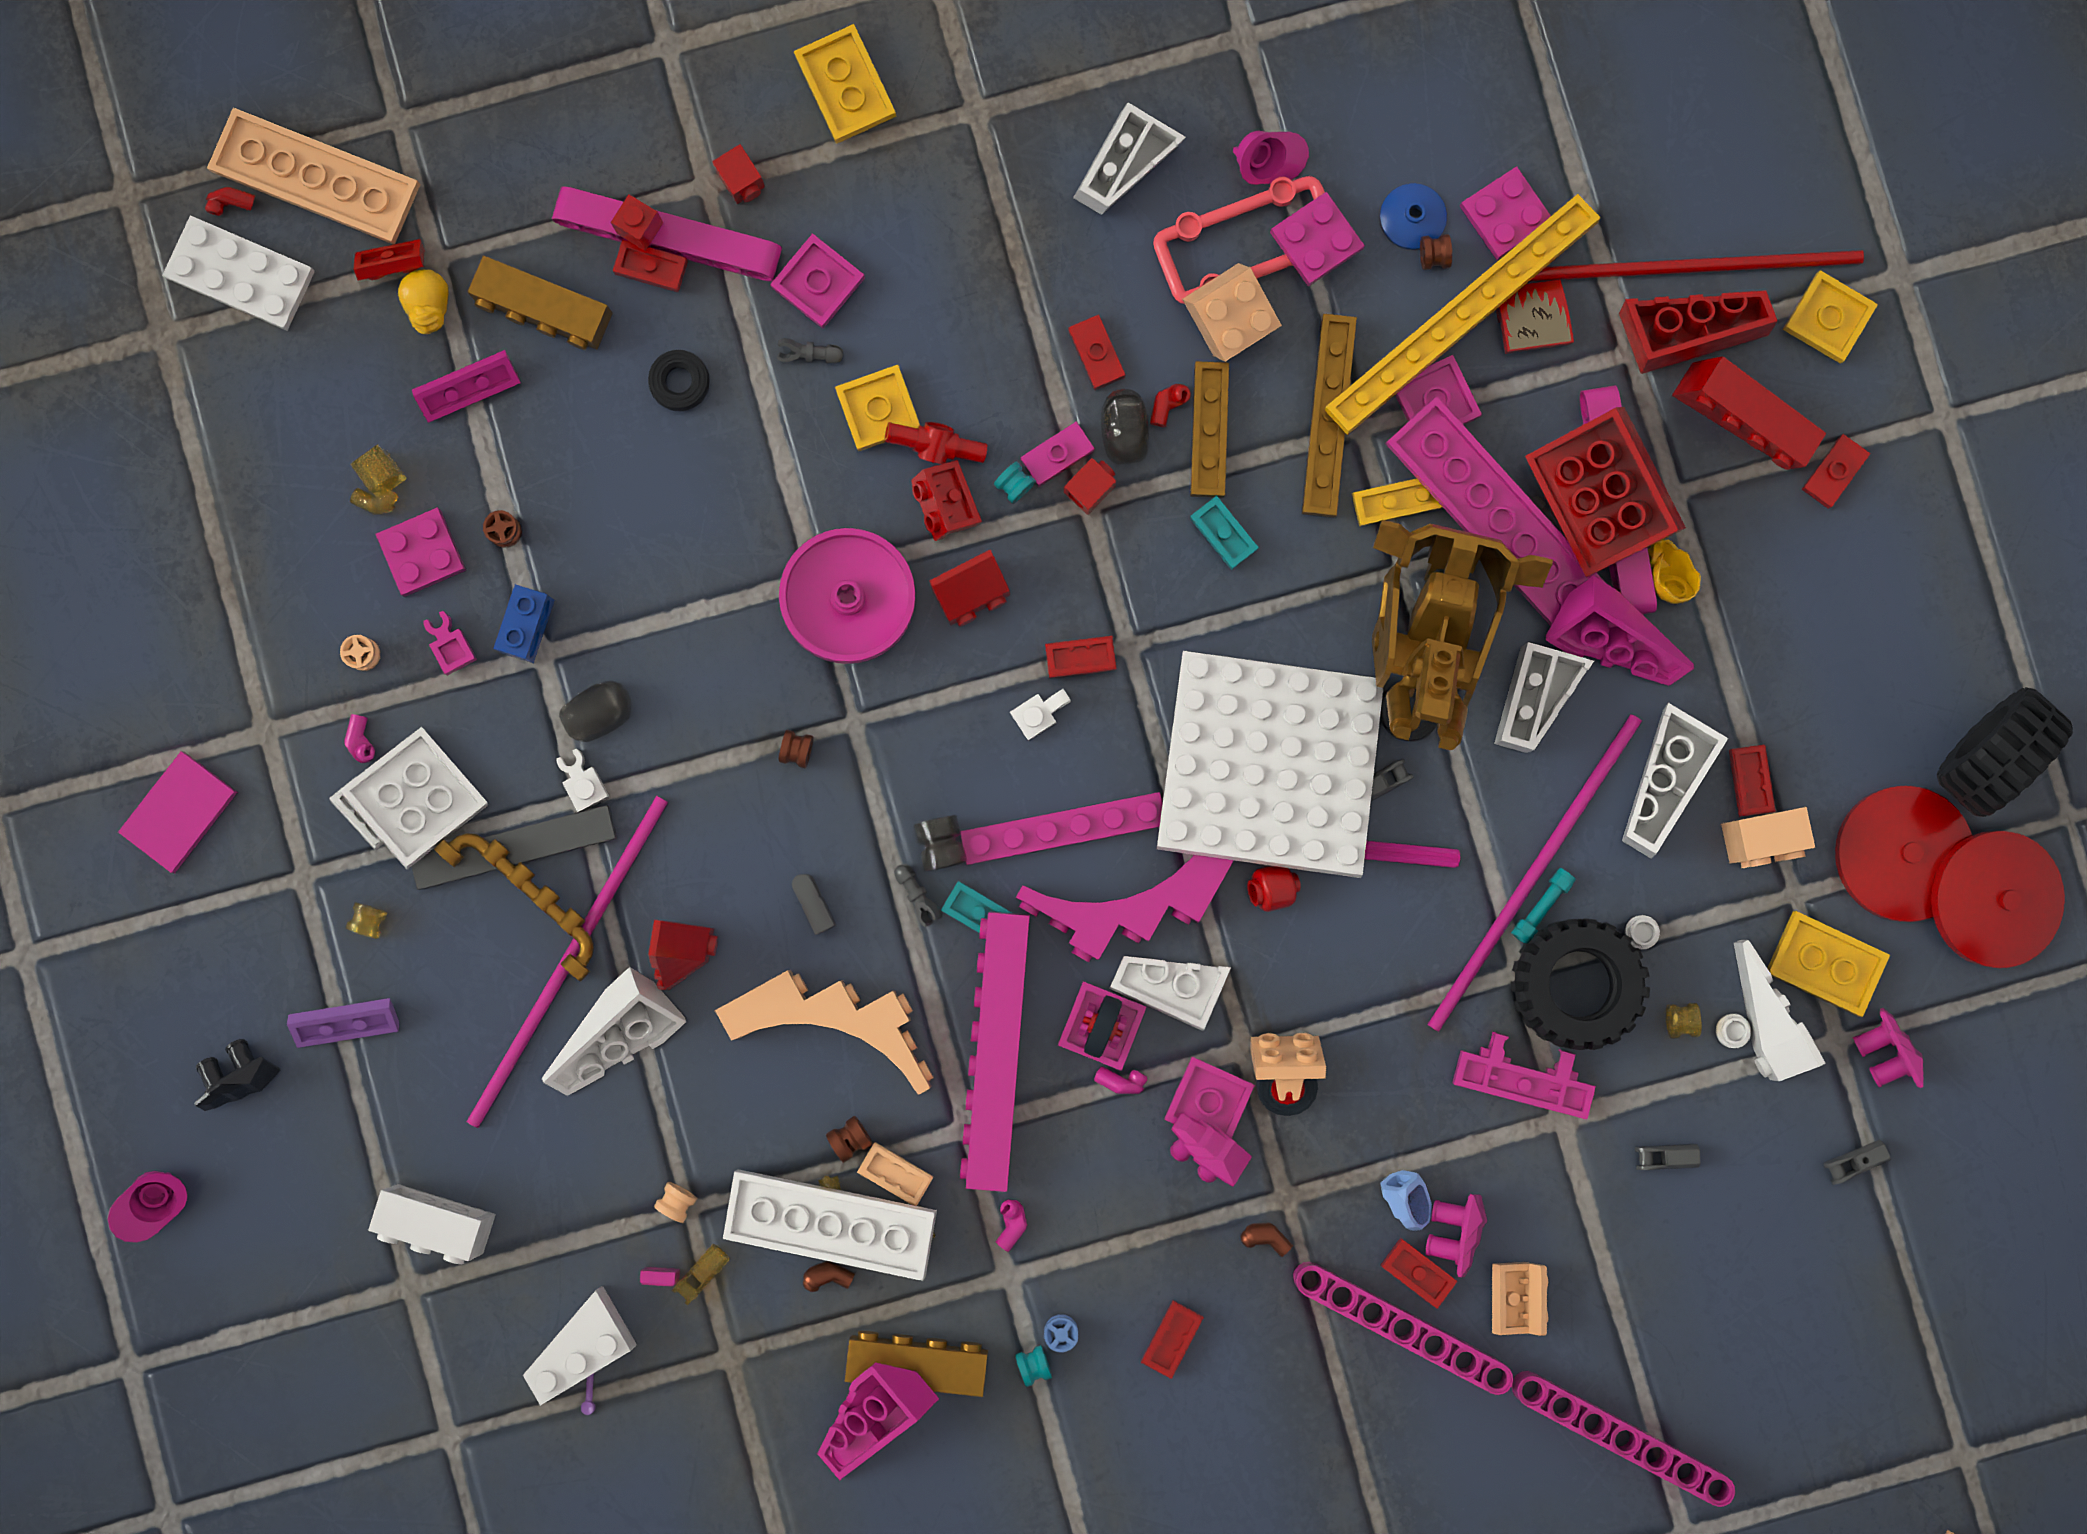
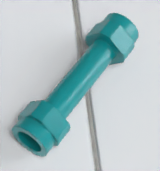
M1559 868L1548 881L1551 884L1526 919L1518 921L1511 934L1522 943H1529L1538 932L1536 927L1562 893H1568L1576 881L1575 877L1564 869Z

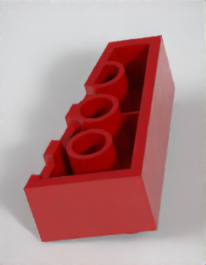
M1766 290L1722 293L1720 296L1703 297V294L1689 295L1688 298L1669 299V296L1655 297L1654 300L1638 301V298L1625 299L1619 312L1641 374L1769 336L1778 322Z
M1723 356L1692 362L1672 394L1673 397L1744 440L1751 447L1768 455L1777 466L1786 470L1806 467L1826 435V432Z

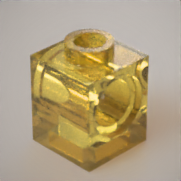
M378 444L350 464L368 490L379 498L407 479L389 453Z

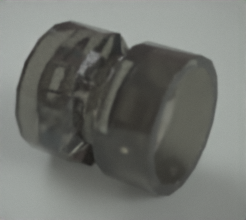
M957 815L936 818L914 825L917 843L926 847L921 853L924 872L967 862L962 843L955 840L961 834Z

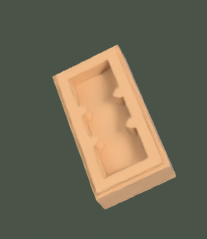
M876 1142L872 1145L857 1171L860 1175L914 1206L918 1205L934 1177Z

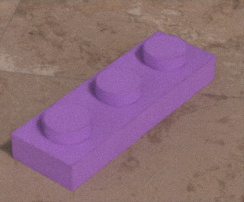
M387 998L289 1014L287 1026L296 1047L300 1048L398 1032L399 1020L391 999Z

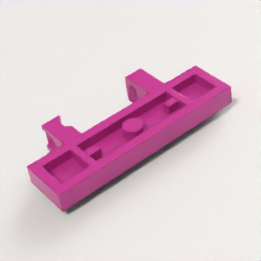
M1492 1032L1488 1048L1481 1047L1479 1055L1460 1051L1452 1081L1454 1085L1588 1119L1596 1086L1577 1081L1578 1072L1572 1071L1576 1054L1559 1049V1062L1554 1064V1069L1546 1067L1545 1072L1510 1063L1511 1058L1504 1056L1505 1051L1503 1047L1505 1040L1509 1039V1036L1497 1032Z

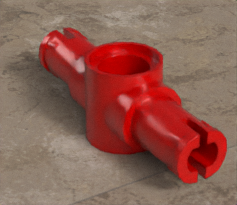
M888 422L885 431V442L911 447L914 452H918L917 456L933 463L944 464L947 462V459L954 460L955 457L984 463L987 454V443L959 438V434L954 433L952 427L941 423L926 422L925 426L919 425L918 428Z

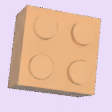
M1240 263L1182 299L1213 356L1225 362L1282 326L1251 267Z
M1807 807L1721 824L1729 864L1740 862L1741 868L1772 863L1771 856H1774L1775 862L1806 857L1804 850L1815 848Z

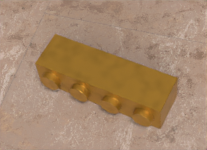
M484 255L468 289V294L476 301L474 304L476 307L493 313L495 309L507 313L505 317L519 325L524 326L526 321L537 325V331L552 338H555L556 334L567 337V343L582 350H586L587 346L598 349L613 314L606 304Z
M858 1331V1336L852 1335L849 1339L845 1382L852 1383L855 1378L876 1362L916 1371L933 1392L983 1397L988 1350L981 1349L982 1344L961 1342V1347L948 1346L947 1340L939 1338H927L926 1343L913 1342L912 1336L893 1334L892 1339L878 1338L879 1333L873 1331Z

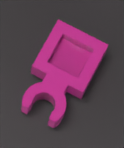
M444 611L439 612L443 620L441 627L434 628L428 619L424 620L423 624L426 631L437 638L429 646L444 674L448 676L476 661L477 658L463 631L457 629L451 632V617Z

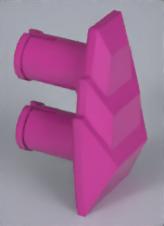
M1881 1008L1879 1011L1883 1020L1881 1021V1026L1853 1037L1862 1057H1865L1867 1054L1889 1044L1896 1046L1899 1051L1897 1052L1898 1056L1869 1068L1876 1084L1880 1088L1884 1084L1908 1075L1909 1077L1912 1076L1917 1087L1922 1088V1053L1915 1049L1909 1036L1900 1029L1894 1016L1885 1008Z
M1181 1114L1171 1128L1179 1138L1170 1147L1171 1155L1180 1162L1187 1161L1192 1155L1194 1157L1193 1161L1200 1165L1197 1169L1198 1175L1205 1182H1214L1218 1177L1233 1187L1252 1158L1248 1152L1216 1125L1213 1127L1201 1119L1197 1121Z
M1470 1194L1465 1206L1440 1202V1200H1435L1433 1205V1222L1459 1226L1462 1232L1459 1241L1429 1234L1426 1244V1256H1435L1455 1261V1264L1458 1265V1277H1465L1471 1268L1475 1249L1481 1240L1482 1229L1487 1223L1482 1197L1479 1194Z

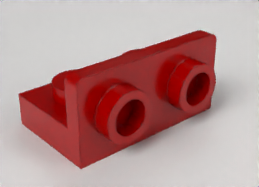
M958 460L923 469L911 480L914 498L921 505L925 526L932 534L934 541L942 540L948 534L975 527L982 522Z

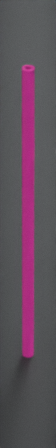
M1630 714L1427 1025L1437 1032L1440 1031L1642 722L1641 719Z
M658 796L655 797L585 917V922L581 927L590 936L667 806L668 802ZM574 938L466 1121L476 1128H479L569 974L560 963L569 954H572L574 957L578 955L580 946Z

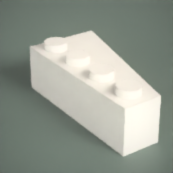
M1668 703L1663 709L1622 841L1652 859L1659 851L1728 738Z

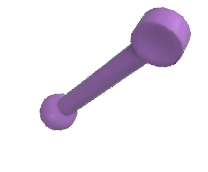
M594 1373L587 1377L586 1400L581 1405V1411L586 1415L593 1413L596 1408L594 1402H592Z

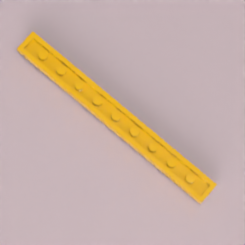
M1579 194L1575 195L1328 404L1325 411L1347 435L1350 434L1593 228L1601 217Z

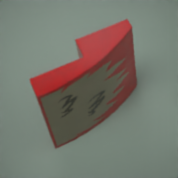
M1561 280L1525 284L1496 309L1498 323H1501L1505 354L1571 345L1574 343L1569 310Z

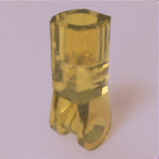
M712 1244L681 1278L672 1292L674 1294L678 1292L687 1300L685 1304L688 1306L730 1260L729 1256L717 1245ZM691 1275L702 1283L697 1289H694L687 1282Z

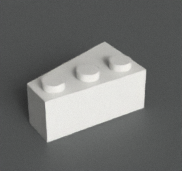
M1127 103L1073 198L1102 215L1174 151L1186 137L1132 104Z
M1530 642L1520 648L1494 744L1524 753L1535 750L1559 711L1594 661Z
M603 1286L595 1290L523 1374L540 1406L637 1346Z

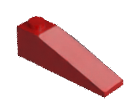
M654 920L648 956L651 967L655 969L654 978L658 980L657 988L659 990L672 989L707 964L710 956L716 955L718 936L714 935L715 928Z

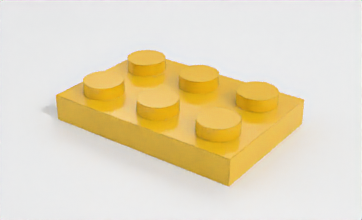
M854 24L794 51L795 58L836 144L897 117L895 109Z
M1793 911L1767 969L1772 977L1851 1014L1863 1017L1890 954L1800 912Z

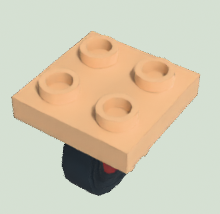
M1265 1033L1259 1037H1251L1250 1049L1257 1080L1258 1097L1266 1109L1283 1116L1297 1115L1308 1109L1316 1099L1318 1091L1317 1079H1326V1064L1319 1036H1313L1309 1033H1297L1294 1036H1278L1272 1033Z

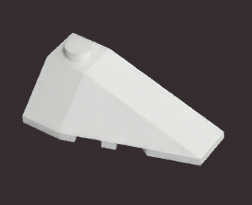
M1739 940L1735 942L1734 948L1746 1013L1751 1027V1040L1753 1050L1758 1057L1755 1059V1064L1763 1077H1769L1770 1080L1782 1081L1825 1064L1802 1022L1797 1024L1788 1014L1790 1012V1003L1786 996L1782 995L1776 988H1771L1770 983L1773 982L1772 975L1750 941Z
M629 967L602 993L542 1077L543 1083L568 1096L603 1077L606 1069L620 1061L625 1065L634 1060L633 1054L648 1046L654 1049L663 1044L687 1021L668 997L657 988L654 981Z

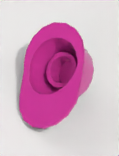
M1254 131L1246 135L1239 146L1233 147V153L1237 156L1240 173L1246 182L1255 185L1271 184L1273 180L1279 177H1287L1291 180L1297 177L1306 166L1309 158V147L1305 139L1298 133Z
M151 1171L142 1174L110 1207L107 1218L110 1230L117 1238L125 1242L137 1243L148 1240L157 1234L185 1207L188 1197L185 1185L180 1179L169 1172Z

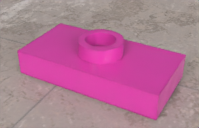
M1076 421L1020 457V460L1029 474L1036 480L1037 486L1040 487L1093 453L1095 448Z

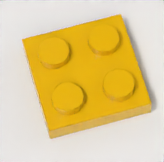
M1819 270L1783 330L1841 364L1845 361L1878 304Z
M899 365L835 386L858 452L885 443L884 437L888 422L918 428L920 425Z

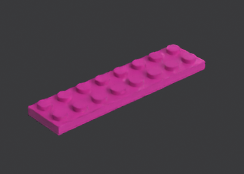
M1437 396L1385 443L1465 532L1501 540L1517 559L1527 555L1553 559L1543 588L1514 585L1550 626L1570 592L1593 575L1605 582L1597 572L1588 577L1585 576L1567 539Z

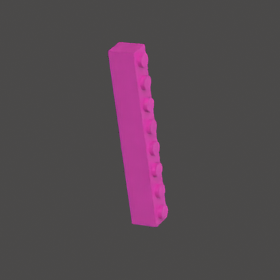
M989 911L988 919L981 918L979 939H986L985 953L978 952L977 973H983L982 987H975L974 1007L980 1008L979 1021H973L971 1042H978L977 1055H970L968 1076H975L974 1090L967 1089L965 1109L972 1111L971 1124H964L963 1145H969L968 1159H961L960 1179H966V1189L1007 1192L1029 914Z

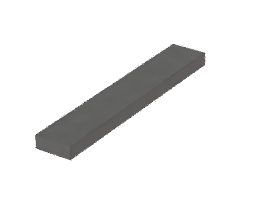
M606 805L483 838L489 843L494 839L500 842L510 852L506 859L513 865H517L519 862L526 863L617 839L610 808ZM465 847L460 851L464 858L455 867L445 861L435 850L430 851L412 865L417 890L498 869L473 847Z

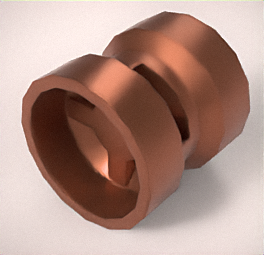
M856 1116L847 1120L845 1126L841 1129H833L825 1134L834 1152L843 1163L851 1159L853 1153L858 1149L865 1150L873 1144L867 1131Z

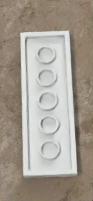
M737 1169L734 1171L723 1239L923 1281L926 1277L937 1210Z

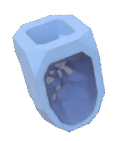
M1401 1170L1388 1175L1380 1183L1383 1198L1388 1202L1394 1217L1399 1219L1405 1228L1412 1231L1422 1230L1430 1222L1432 1202L1426 1184L1418 1173Z

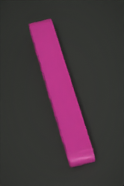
M563 186L560 188L552 216L553 222L570 229L622 242V239L626 240L616 233L610 223L623 204V201ZM658 211L663 225L648 247L686 257L687 260L764 281H773L782 251L780 245L761 238Z
M1616 385L1582 390L1580 392L1583 425L1616 407H1622ZM1648 548L1609 566L1613 588L1619 591L1641 614L1655 613L1657 610V599Z
M1303 1262L1295 1269L1293 1279L1296 1287L1301 1293L1489 1393L1495 1395L1504 1394L1512 1387L1513 1374L1511 1370L1495 1357L1316 1263ZM1312 1270L1316 1271L1319 1274V1281L1316 1286L1312 1288L1302 1286L1301 1279L1304 1273ZM1338 1287L1349 1289V1298L1343 1304L1334 1303L1332 1300L1333 1292ZM1370 1303H1376L1380 1306V1313L1373 1320H1367L1363 1317V1310ZM1402 1319L1409 1320L1411 1324L1410 1331L1404 1336L1395 1335V1324ZM1431 1336H1440V1348L1435 1352H1427L1425 1350L1426 1340ZM1462 1352H1470L1472 1355V1361L1466 1368H1458L1456 1366L1457 1356ZM1500 1368L1503 1373L1501 1381L1493 1385L1488 1384L1487 1375L1490 1370Z
M1522 1371L1513 1378L1512 1392L1514 1396L1534 1411L1714 1506H1726L1734 1499L1735 1486L1733 1482L1717 1469L1534 1372ZM1535 1381L1538 1387L1537 1392L1531 1397H1524L1522 1389L1525 1383ZM1562 1397L1567 1398V1409L1562 1413H1554V1402ZM1598 1414V1425L1592 1430L1585 1429L1584 1422L1587 1416ZM1623 1430L1629 1431V1441L1623 1446H1616V1435ZM1659 1447L1660 1457L1655 1462H1647L1646 1455L1649 1449ZM1685 1463H1690L1691 1473L1689 1476L1679 1479L1677 1474L1679 1467ZM1715 1480H1721L1722 1488L1720 1492L1716 1495H1710L1709 1485Z

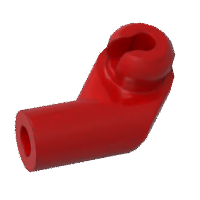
M223 187L207 195L205 209L208 213L216 216L222 215L224 206L229 205L251 211L255 195L232 187Z

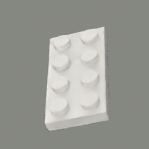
M190 215L162 276L288 331L315 270Z

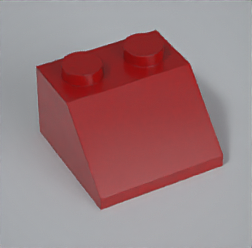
M991 550L929 580L932 591L950 626L955 623L959 627L964 626L977 618L975 613L986 607L989 611H993L1006 604L1005 598L1010 596L1008 585Z

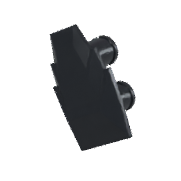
M245 1039L233 1041L225 1050L233 1063L235 1071L224 1077L218 1060L215 1057L206 1058L196 1065V1070L200 1074L206 1091L194 1104L196 1107L207 1111L218 1108L228 1102L240 1100L249 1094L260 1092L281 1071L280 1068L263 1057L254 1060Z

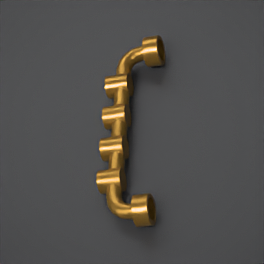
M467 833L457 836L450 843L443 839L434 848L453 867L464 858L460 853L463 848L473 847L489 863L496 867L511 883L526 894L542 911L548 914L579 943L580 951L578 955L574 957L572 954H569L560 964L580 982L589 974L590 971L586 966L592 958L594 946L590 935L581 927L585 919L571 907L567 912L556 904L560 897L547 885L539 889L531 881L535 874L523 863L519 862L514 866L507 860L506 856L510 852L500 842L494 839L489 843L477 834Z

